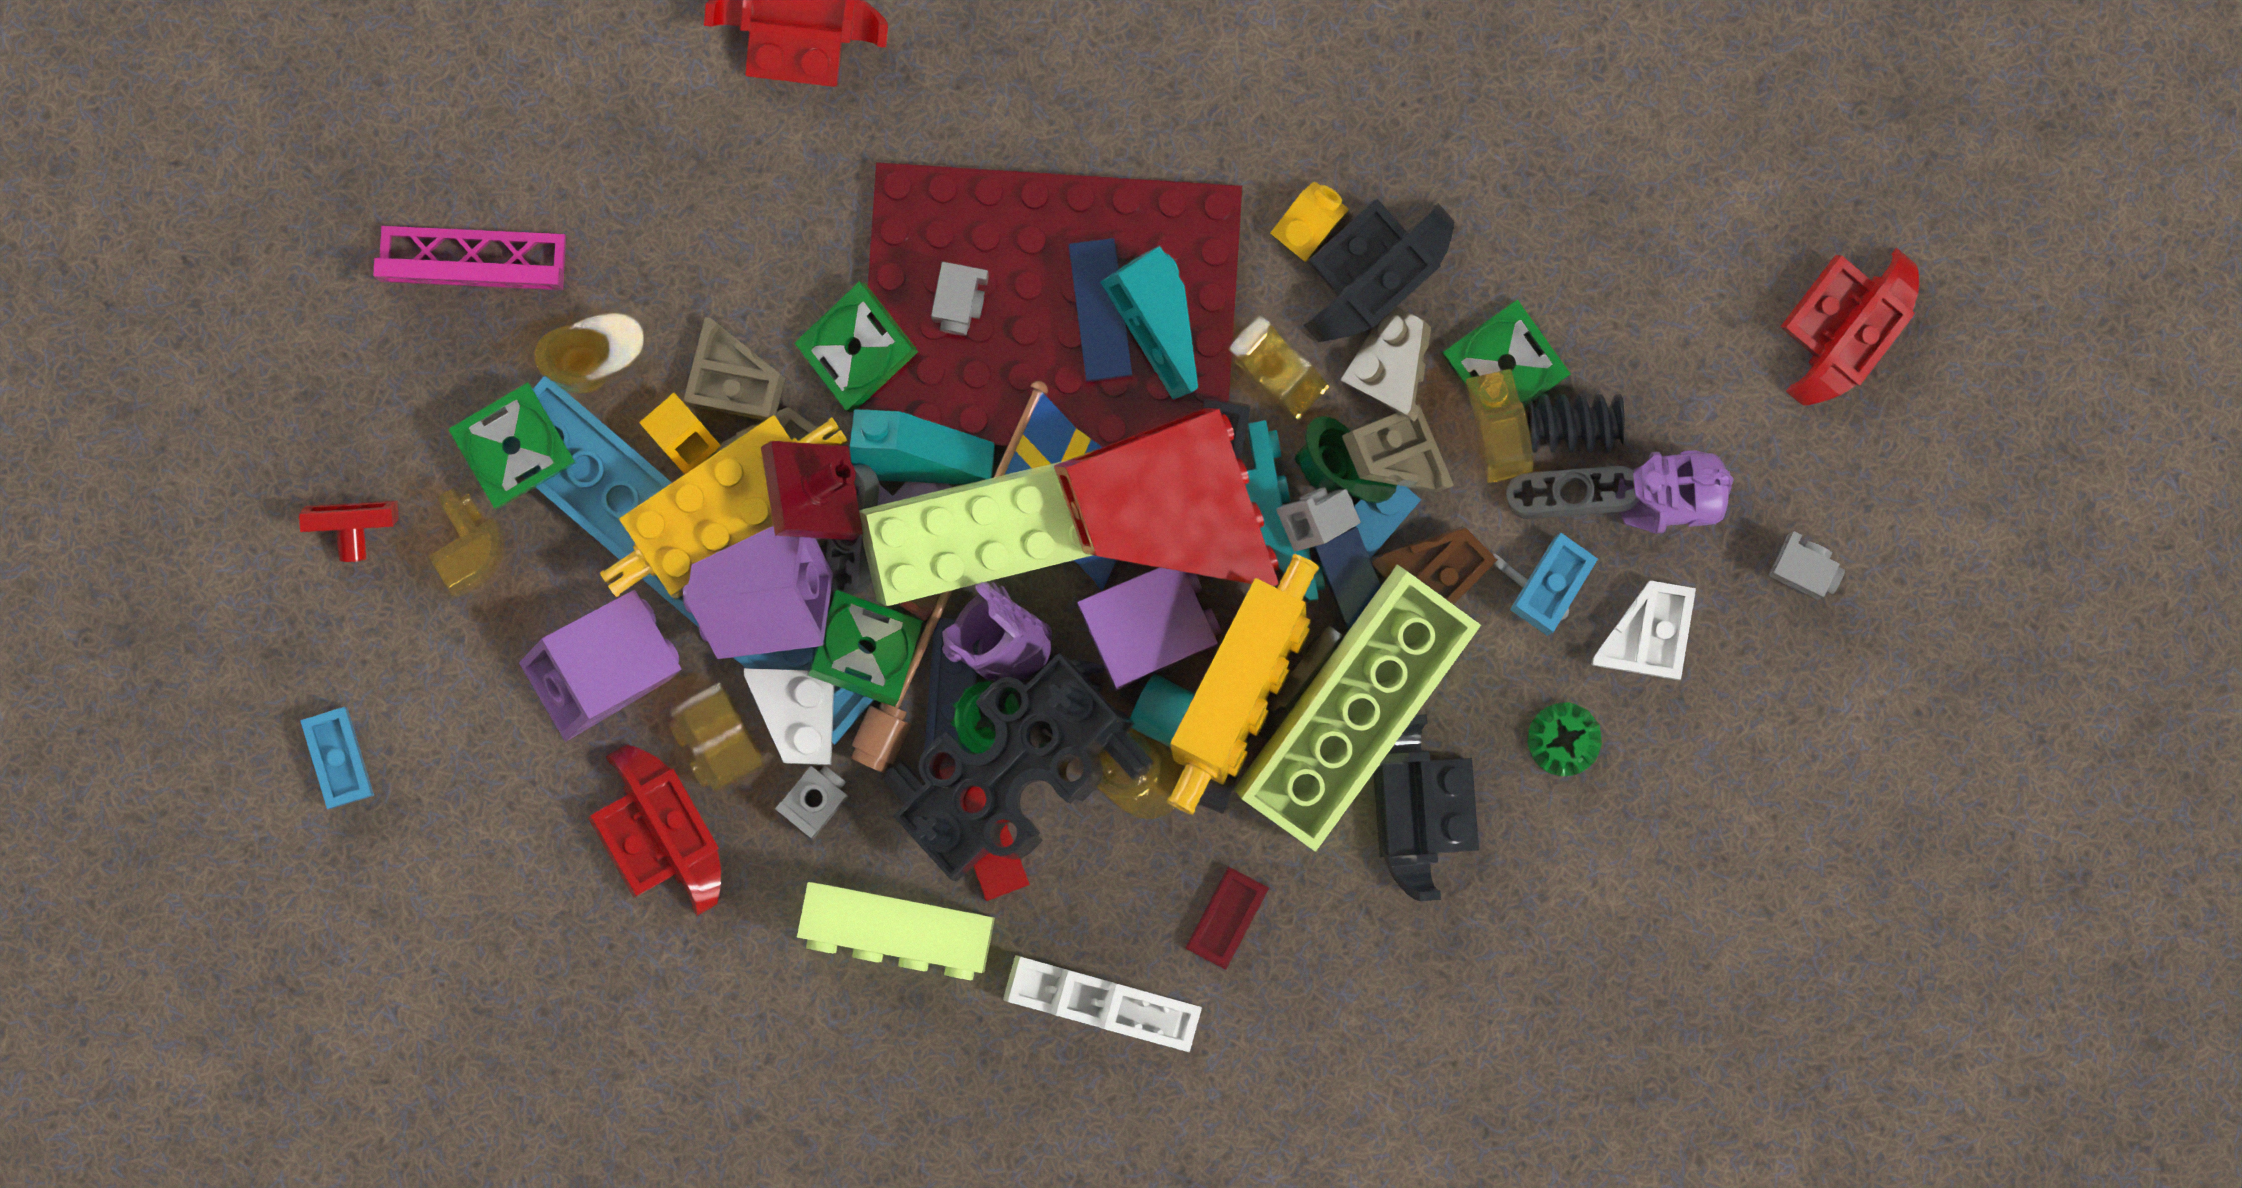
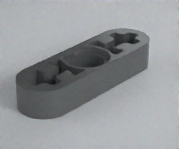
M853 465L856 471L854 483L856 486H859L860 490L858 493V489L855 487L859 510L878 506L879 481L876 473L868 465ZM862 535L858 537L856 543L851 540L827 539L826 561L833 572L831 591L834 593L835 590H839L850 595L865 591L872 579Z
M1626 466L1523 473L1510 481L1506 491L1510 510L1516 516L1523 519L1623 512L1632 509L1639 499L1635 497L1634 471ZM1619 478L1624 479L1626 486H1633V489L1626 491L1624 499H1616L1615 492L1605 491L1600 492L1602 501L1594 502L1595 490L1592 480L1600 479V489L1614 487L1615 479ZM1579 481L1587 488V495L1582 502L1569 504L1560 495L1562 487L1567 482ZM1546 483H1554L1553 497L1556 505L1548 506L1547 496L1533 498L1532 506H1524L1522 499H1515V495L1522 494L1524 486H1532L1533 493L1541 494L1548 493Z

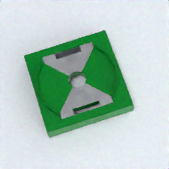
M860 281L794 342L844 409L851 413H854V409L857 410L919 352L867 284ZM870 312L874 314L887 331L884 335L868 315ZM858 338L861 342V349L856 355H851L848 350L849 343L853 339ZM823 356L826 358V360L829 362V364L833 367V369L836 371V373L839 375V377H837V376L835 375V373L832 371V369L829 367V365L825 362V360L822 358Z
M1518 299L1442 352L1443 357L1494 428L1529 404V398H1531L1532 402L1535 401L1540 395L1545 394L1571 375ZM1526 332L1543 354L1539 357L1524 336ZM1503 355H1509L1515 360V368L1510 372H1503L1498 367V359ZM1472 370L1476 372L1488 389V394L1484 395L1469 372Z
M528 382L448 429L496 510L576 464ZM505 409L508 411V413L484 426L482 424ZM515 437L520 441V449L515 454H507L503 449L504 441L507 438ZM540 466L541 471L517 484L516 478Z
M835 590L828 608L823 646L816 647L808 676L895 707L902 692L923 621ZM861 640L871 642L874 646V652L870 654L862 652L859 649L858 642ZM845 670L860 675L862 677L871 679V682L845 673Z

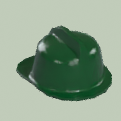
M1327 416L1314 418L1306 429V444L1297 452L1294 459L1301 467L1306 480L1315 489L1325 487L1328 494L1338 489H1347L1350 494L1366 502L1381 503L1389 500L1396 492L1397 485L1359 478L1342 438L1343 435L1351 431L1334 418Z

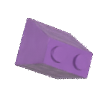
M774 526L692 564L689 584L683 588V602L686 610L689 613H693L699 624V631L703 641H708L717 659L823 646L833 572L815 538L775 536Z
M1157 568L1078 602V609L1116 692L1218 645L1215 636L1222 633L1212 609L1208 608L1203 611L1195 594L1203 591L1196 574Z
M635 590L545 636L519 662L565 742L670 681L681 670L678 664L679 655L671 641L663 638L655 624L656 617L652 607L646 600L640 599Z

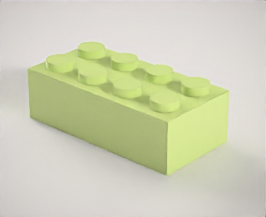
M808 882L797 938L808 939L806 949L833 954L836 953L837 946L839 945L854 948L853 958L882 962L883 954L900 957L899 967L927 971L929 963L946 966L944 972L946 976L973 980L974 972H985L995 917Z

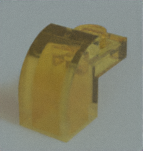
M1260 315L1248 328L1240 333L1237 340L1228 349L1236 358L1235 363L1268 396L1297 420L1329 388V385L1313 365L1291 349L1274 327Z
M1511 369L1466 379V388L1477 426V444L1487 482L1491 483L1514 478L1523 473H1533V453L1523 403L1519 400Z
M452 488L437 498L460 537L429 555V558L450 594L458 599L485 583L496 572L503 558L504 536L499 522L493 518L479 526L477 520L482 518L483 515L471 495L468 493L462 497L459 491Z

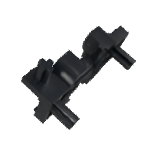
M1058 653L1029 683L1010 677L1001 678L992 683L979 696L976 704L995 725L996 736L990 749L981 754H970L964 750L958 740L950 733L945 732L942 736H938L920 757L919 772L926 783L925 785L903 761H900L895 767L892 766L882 780L905 804L893 817L950 880L957 882L980 859L989 853L1012 860L1021 859L1030 854L1043 841L1038 836L1040 834L1039 830L1031 820L1025 817L1020 806L1021 794L1026 786L1032 782L1045 781L1049 783L1060 797L1071 804L1075 799L1084 801L1102 781L1103 765L1097 754L1106 750L1133 781L1140 775L1146 774L1154 761L1127 733L1135 723L1123 711L1114 708L1107 702L1067 657ZM1019 691L1022 697L1021 707L1017 712L1009 715L1005 707L1006 699L1013 692ZM1039 722H1047L1053 732L1052 740L1043 748L1034 747L1029 736L1033 726ZM952 756L956 765L955 772L951 777L943 780L939 770L940 764L945 758ZM1081 758L1084 766L1083 774L1076 781L1070 782L1066 773L1067 766L1073 759ZM980 787L986 795L985 806L978 813H969L964 807V795L969 789ZM1008 823H1013L1017 830L1016 839L1011 845L1004 847L1000 840L1001 830Z

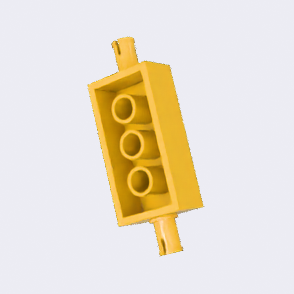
M773 415L620 517L619 520L635 542L633 546L635 551L605 571L600 572V575L607 584L623 574L621 578L608 585L615 597H618L620 593L651 574L653 577L657 575L670 596L676 600L683 595L684 586L689 584L692 564L772 527L773 520L761 447L770 441L843 445L848 443L849 441L841 430L838 431L840 428L831 417L828 419L829 421L797 441L796 438L790 439L776 416ZM838 431L836 434H834L833 436H831L830 438H828L827 440H825V438H827L828 436H830V435L833 434L834 432Z
M1293 554L1291 562L1277 588L1257 578L1254 579L1170 743L1173 761L1184 765L1185 768L1171 796L1168 797L1167 803L1180 811L1193 815L1210 779L1223 785L1229 774L1236 777L1242 768L1248 754L1245 751L1247 746L1245 741L1248 735L1251 733L1257 736L1269 713L1266 710L1268 705L1266 700L1270 692L1276 695L1279 694L1290 671L1287 669L1289 664L1287 659L1291 651L1299 654L1310 633V629L1307 628L1310 619L1306 618V602L1302 601L1315 573L1319 570V566L1311 560Z

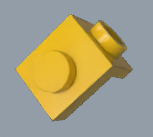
M1312 182L1300 193L1270 234L1306 262L1349 209L1342 204L1341 197L1332 188Z

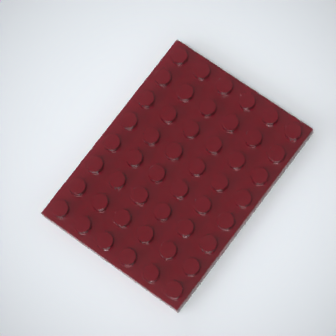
M876 162L868 287L919 352L859 407V410L899 411L994 442L997 447H1008L1033 393L1034 388L1030 386L1036 381H1041L1048 388V393L1045 395L1078 430L1104 447L1201 410L1204 397L1229 401L1243 186ZM1114 238L1118 270L1141 254L1161 246L1164 253L1173 258L1179 269V277L1185 285L1198 388L1195 391L1172 399L1127 325L1126 331L1132 377L1086 383L1069 244ZM942 262L988 270V284H978L977 290L985 291L980 319L971 318L970 328L966 336L940 331L941 323L933 322L931 317ZM870 312L868 315L884 335L887 331L874 314Z

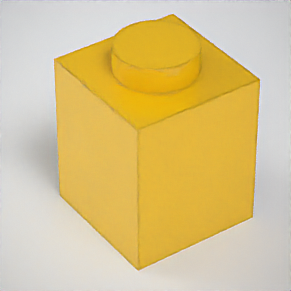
M672 393L639 422L684 474L700 465L721 447L675 393Z

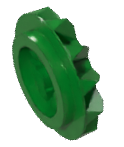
M979 682L972 687L963 689V695L959 701L953 704L955 717L951 725L956 729L959 737L958 741L965 745L972 754L984 753L990 749L995 740V725L990 718L991 729L988 727L975 729L977 722L981 719L978 712L979 706L976 704V701L994 682ZM1013 693L1008 696L1005 703L1006 711L1009 715L1014 714L1020 708Z
M1570 702L1556 703L1544 708L1533 719L1528 731V747L1532 758L1543 770L1557 776H1573L1585 771L1596 761L1602 746L1598 722L1587 709ZM1556 720H1559L1561 726H1564L1567 732L1582 730L1584 733L1572 742L1574 749L1572 753L1575 757L1573 759L1564 747L1555 748L1554 746L1548 749L1546 746L1558 737Z

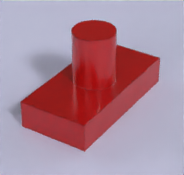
M398 501L305 506L299 513L300 532L336 530L340 562H356L367 559L364 528L393 527L399 519Z

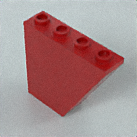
M1203 408L1054 465L1084 554L1252 584L1255 578L1271 586L1279 584L1275 574L1279 570L1277 557L1271 546L1265 545L1260 528L1264 527L1263 516L1258 505L1254 501L1251 502L1245 486L1249 483V475L1243 461L1235 456L1230 442L1234 440V431L1228 417L1225 414L1221 415L1220 409Z

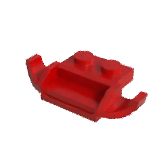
M709 0L705 5L704 26L732 25L741 26L740 30L749 31L745 74L747 77L837 87L842 42L850 43L851 40H858L885 48L887 44L888 22L874 7L864 0Z
M1897 247L1891 253L1892 261L1881 277L1874 276L1871 280L1845 257L1835 255L1780 326V328L1813 355L1808 362L1812 366L1802 379L1795 384H1791L1786 390L1791 397L1803 406L1841 396L1856 385L1860 386L1915 315L1913 309L1919 291V271L1916 263Z
M625 745L606 755L605 757L609 764L615 767L626 785L623 789L627 795L590 815L588 819L633 898L674 876L677 883L680 884L682 882L696 916L717 905L721 883L719 847L674 769H670L656 756L631 745Z

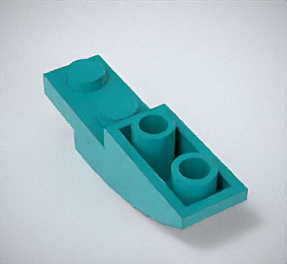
M1264 420L1248 423L1247 425L1254 469L1247 471L1249 483L1245 486L1251 502L1254 501L1262 513L1264 527L1260 528L1265 545H1270L1277 557L1279 564L1278 572L1283 577L1293 554L1300 555L1311 560L1309 548L1294 552L1276 509L1281 507L1283 503L1290 502L1286 477L1285 475L1277 476L1273 458L1281 457L1277 430L1268 431L1267 422ZM1319 562L1315 563L1319 566V570L1315 573L1303 597L1307 603L1317 602L1319 599L1317 591L1325 590L1323 572Z

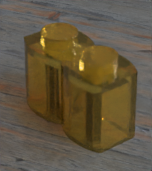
M717 683L670 709L674 720L669 722L668 725L681 747L689 744L696 760L690 763V766L703 788L710 784L714 791L719 792L766 766L736 707L721 683Z

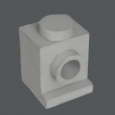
M942 262L931 315L933 322L941 323L940 331L966 336L970 328L971 318L980 319L985 291L977 290L978 284H988V270Z
M1325 487L1300 497L1298 502L1283 505L1276 509L1294 552L1325 544L1361 523L1347 489H1338L1328 494Z
M1795 531L1788 534L1768 576L1816 600L1823 598L1826 592L1834 594L1844 576L1845 569L1839 567V563L1830 559L1832 552L1810 541H1807L1804 547L1798 544L1802 537L1801 534Z
M826 765L820 771L810 766L775 809L806 835L814 839L848 798V795L841 790L846 781ZM816 789L822 793L823 801L818 807L813 808L806 803V795L810 790Z

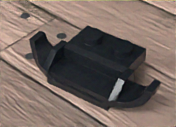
M1377 198L1374 199L1307 260L1337 295L1322 311L1303 326L1318 342L1353 336L1374 328L1441 267L1440 264L1449 249L1453 234L1454 220L1437 203L1419 223L1406 231Z
M1427 714L1415 715L1373 773L1380 858L1384 857L1391 876L1400 888L1417 901L1441 900L1440 890L1433 884L1430 863H1438V853L1479 851L1472 758L1430 761V751L1422 752L1421 734L1424 726L1428 724Z

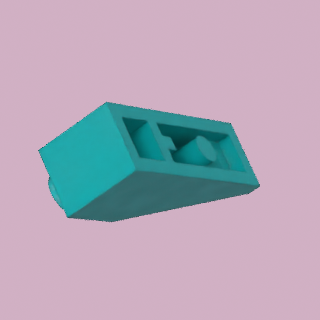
M1161 246L1141 254L1100 283L1172 399H1176L1195 391L1198 388L1185 285L1179 277V269L1176 262L1170 255L1164 253Z
M854 409L850 440L852 465H868L876 473L878 481L965 485L992 478L995 454L994 442L899 411Z

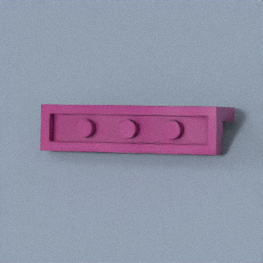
M381 226L380 258H374L373 276L380 282L563 290L566 235ZM392 237L412 238L422 251L414 259H391ZM418 238L435 240L426 247ZM447 239L457 240L468 253L460 261L455 262L438 261L431 252ZM464 240L481 242L471 249ZM490 242H503L514 255L506 263L498 264L484 263L477 254ZM510 242L527 244L517 251ZM536 244H555L554 266L530 265L523 256ZM428 256L431 260H423V259ZM472 258H474V259L476 260V262H469V261H470ZM519 260L523 265L515 263Z

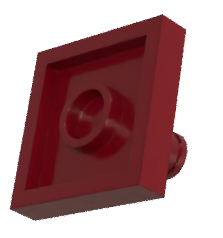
M770 441L761 447L775 536L854 540L863 534L854 483L856 471L851 463L848 446Z

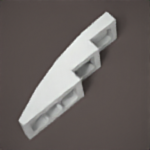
M1015 955L1003 997L1004 1001L1187 1052H1190L1202 1007L1017 955Z

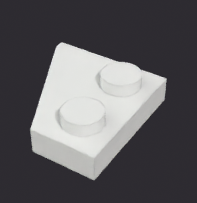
M1649 581L1594 655L1591 665L1681 680L1696 588Z
M744 668V677L783 762L787 764L831 765L834 685L808 676L809 671Z

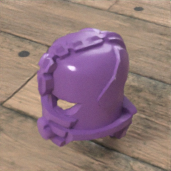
M1695 450L1684 451L1680 455L1661 456L1660 452H1651L1649 460L1644 465L1633 470L1635 497L1639 499L1638 503L1630 510L1619 512L1624 525L1641 528L1656 534L1664 533L1666 526L1688 524L1689 527L1716 524L1723 520L1728 507V497L1734 479L1730 475V471L1725 468L1724 462L1720 457L1713 453ZM1624 479L1619 480L1616 499H1624L1626 491L1633 489V486L1625 485Z
M987 582L975 584L979 594L965 606L955 623L942 632L944 642L942 647L943 653L950 661L957 662L961 660L974 669L976 673H979L988 680L993 679L995 682L998 679L1010 677L1023 681L1046 665L1051 651V627L1013 602L1003 586L998 588L995 583L989 584ZM980 639L977 655L973 652L972 645Z

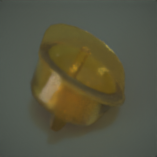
M606 313L596 315L572 325L557 328L544 335L538 341L534 351L535 364L541 374L554 381L563 390L574 394H589L603 386L610 374L631 365L640 355L644 345L643 330L636 320L625 314Z
M1130 728L1127 733L1154 763L1149 767L1150 770L1146 774L1140 775L1133 781L1105 750L1097 754L1103 765L1102 781L1097 788L1124 811L1137 818L1152 820L1166 816L1175 809V807L1167 803V799L1171 796L1183 772L1182 766L1173 761L1172 754L1159 742Z

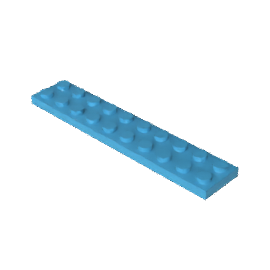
M545 375L533 390L576 464L536 486V488L621 560L635 551L633 548L635 542L619 518L672 482L549 376ZM515 437L507 438L503 444L504 451L511 455L517 453L520 449V441ZM537 466L522 476L527 479L542 469L540 466ZM649 574L643 578L647 584L699 627L693 613H689L686 610L683 595L676 600L671 597L657 575L653 577ZM858 643L859 649L862 652L870 654L868 650ZM816 647L733 658L746 669L809 671ZM845 670V673L871 682V679L862 677L860 675ZM834 685L832 743L834 745L840 741L874 699Z

